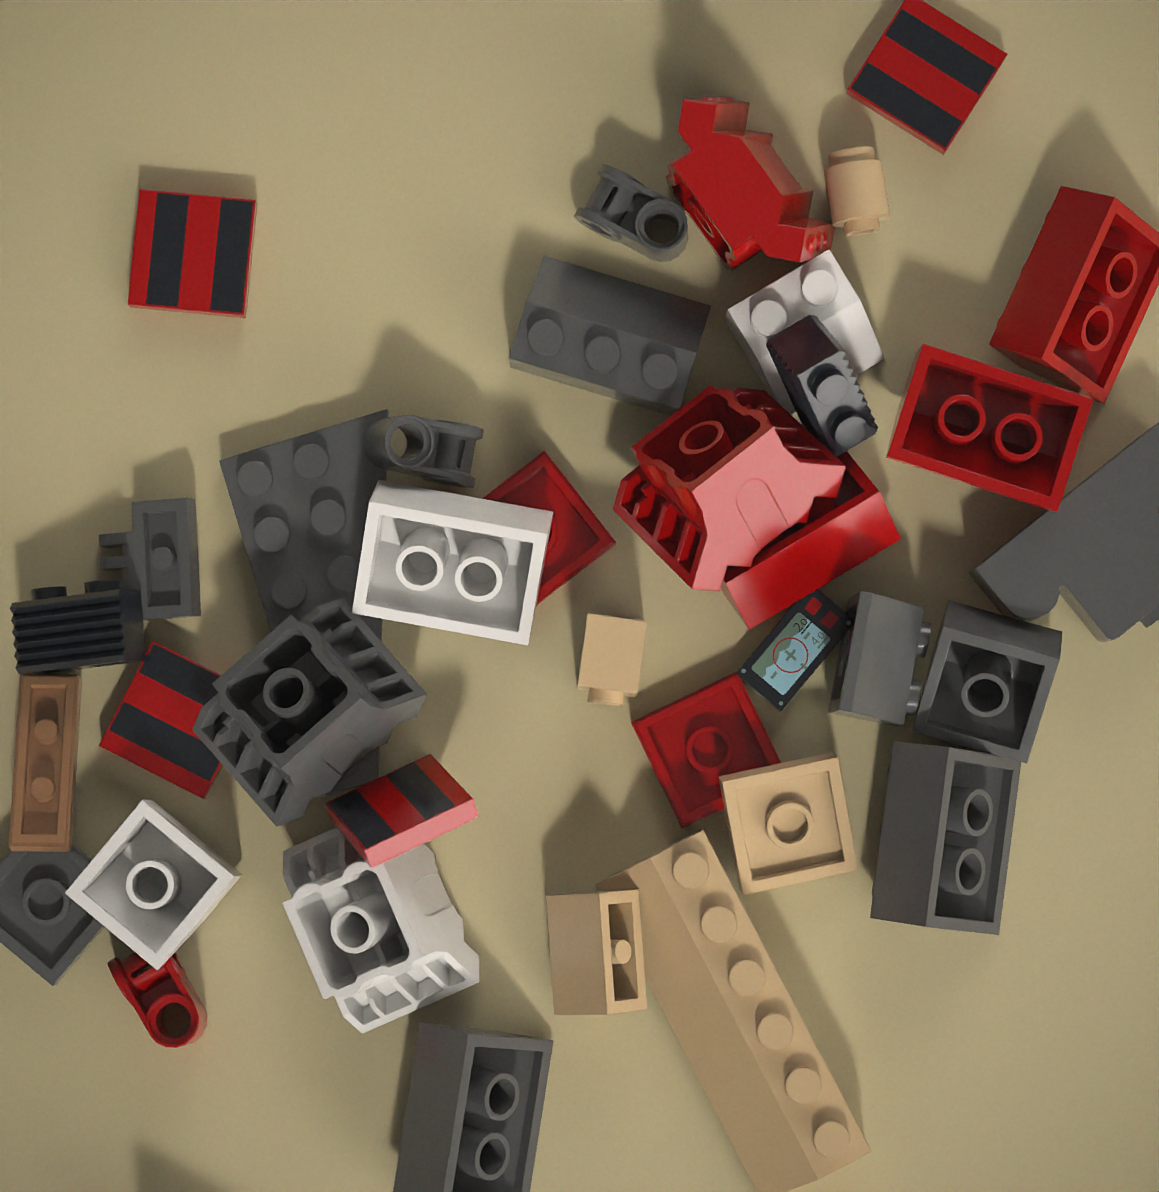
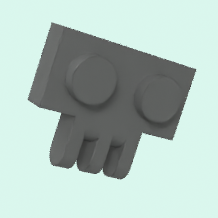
M186 497L132 502L133 532L99 535V547L108 549L121 547V556L100 558V570H122L121 589L139 590L141 593L143 620L201 616L195 499Z

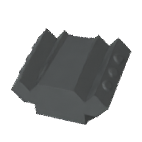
M340 598L317 606L300 622L290 615L213 682L212 685L218 693L201 707L192 730L277 827L302 818L312 798L333 791L336 783L343 778V775L369 752H373L377 747L387 744L396 724L417 717L427 693L358 614L352 613L351 606L344 598Z

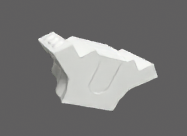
M336 827L283 851V879L292 899L282 904L323 999L334 996L343 1017L363 1034L479 983V955L464 942L463 918L456 912L437 872L439 870L435 863V853L425 844H422L373 868L366 863Z

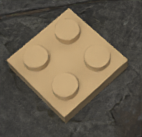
M834 752L718 776L738 885L743 895L858 870L839 759Z

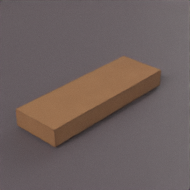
M20 674L9 848L11 851L72 852L82 691L80 675Z

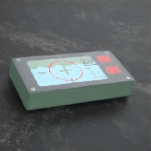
M817 589L793 604L736 674L744 683L781 712L845 636L847 631L854 625V619Z

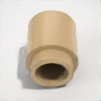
M868 146L853 147L830 153L828 155L829 168L824 170L832 226L845 228L846 236H862L880 231L879 222L890 218L882 161L875 159L874 148Z

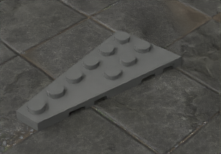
M388 409L219 460L271 632L290 615L300 622L317 606L340 598H344L353 609L369 500L378 480L387 481V470L375 466L368 459L364 450V437L367 429L374 421L389 416ZM358 614L382 642L383 619ZM380 746L373 752H369L347 771L343 778L336 783L333 791L321 795V798L362 786L379 778Z

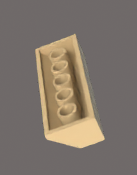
M700 829L597 883L600 891L639 889L645 978L757 1192L790 1191L817 1181L872 1152L704 830Z

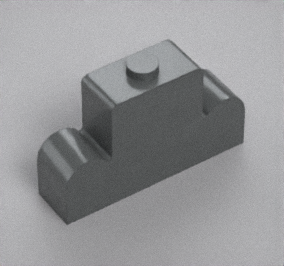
M1159 422L1066 494L1061 500L1058 512L1046 510L969 572L970 576L999 612L1004 616L1030 622L1048 614L1057 604L1060 594L1099 642H1108L1119 638L1139 621L1145 628H1148L1159 620Z

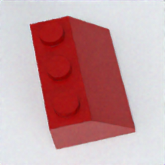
M1060 186L1030 255L1021 270L1019 279L1004 312L998 320L989 345L1021 368L1078 394L1094 398L1093 400L1105 404L1159 285V232L1113 196Z
M923 343L915 353L905 384L886 458L1056 513L1065 491L1094 398Z
M847 451L837 456L846 466L837 498L814 496L807 523L797 522L792 527L784 530L754 556L751 567L727 566L721 590L749 630L901 540L880 491Z

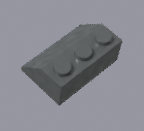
M544 256L528 295L509 356L510 368L671 416L681 408L711 305Z
M893 741L891 762L887 773L888 784L883 821L880 826V845L876 875L872 886L870 918L922 927L999 935L1021 762L997 755L952 747Z
M420 1022L393 1192H530L553 1040L468 1026Z

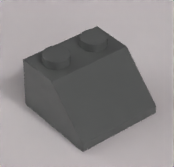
M859 591L848 598L846 613L854 619V625L847 631L840 642L828 713L894 726L904 725L905 715L914 716L917 710L921 681L912 680L916 656L923 658L926 656L931 634V623L922 622L924 607L875 593Z
M948 600L931 656L912 732L1027 764L1059 664L1062 631Z

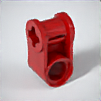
M136 952L122 960L114 957L108 961L109 970L117 986L128 1002L134 1007L149 1035L156 1043L164 1047L177 1048L194 1043L203 1035L207 1027L208 1015L205 1006L188 980L185 969L176 952L159 970L152 967L137 976L138 972L150 966V964ZM173 1003L185 1006L191 1016L190 1028L181 1037L171 1035L165 1029L163 1023V1015L166 1009Z

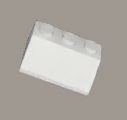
M378 480L368 504L352 613L528 645L544 568L553 512Z

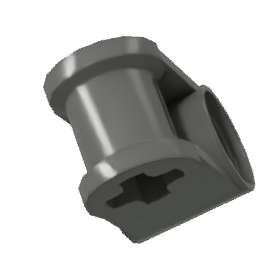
M603 164L598 171L601 180L586 207H579L574 214V218L595 233L612 241L620 242L651 260L666 262L679 257L685 250L688 242L687 217L683 209L674 201L648 189L625 172ZM661 218L671 220L678 228L677 235L667 243L652 241L645 233L647 226L652 221Z
M415 415L384 417L374 421L367 429L364 437V450L368 459L379 468L419 476L423 480L438 484L474 488L475 478L470 475L476 440L483 438L484 430L468 424L432 420ZM397 428L404 433L407 440L406 450L401 457L394 453L391 446V437Z

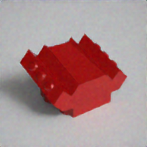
M703 96L702 98L683 99L678 132L690 149L667 164L670 173L666 175V180L669 184V189L726 269L734 271L762 250L768 257L796 262L811 260L829 249L831 251L835 230L832 222L809 218L814 190L802 189L771 145L773 134L746 130L750 103L736 101L732 97Z
M710 385L630 447L640 465L621 479L612 510L691 589L720 591L728 565L751 567L754 556L784 530L792 527L797 522L807 523L814 496L837 498L846 466L765 390L738 387L732 391L725 388L716 389Z

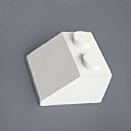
M830 249L729 308L725 316L726 324L769 395L791 415L796 413L766 347L767 340L808 315H814L818 317L846 351L845 355L850 360L849 364L854 369L853 373L856 376L885 359L863 305Z
M142 800L65 894L151 966L159 970L205 921L242 874L153 800Z

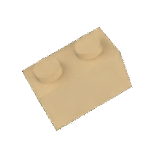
M588 613L577 689L589 691L587 702L622 707L624 696L636 697L647 621Z
M639 889L547 895V926L554 1015H610L647 1009Z

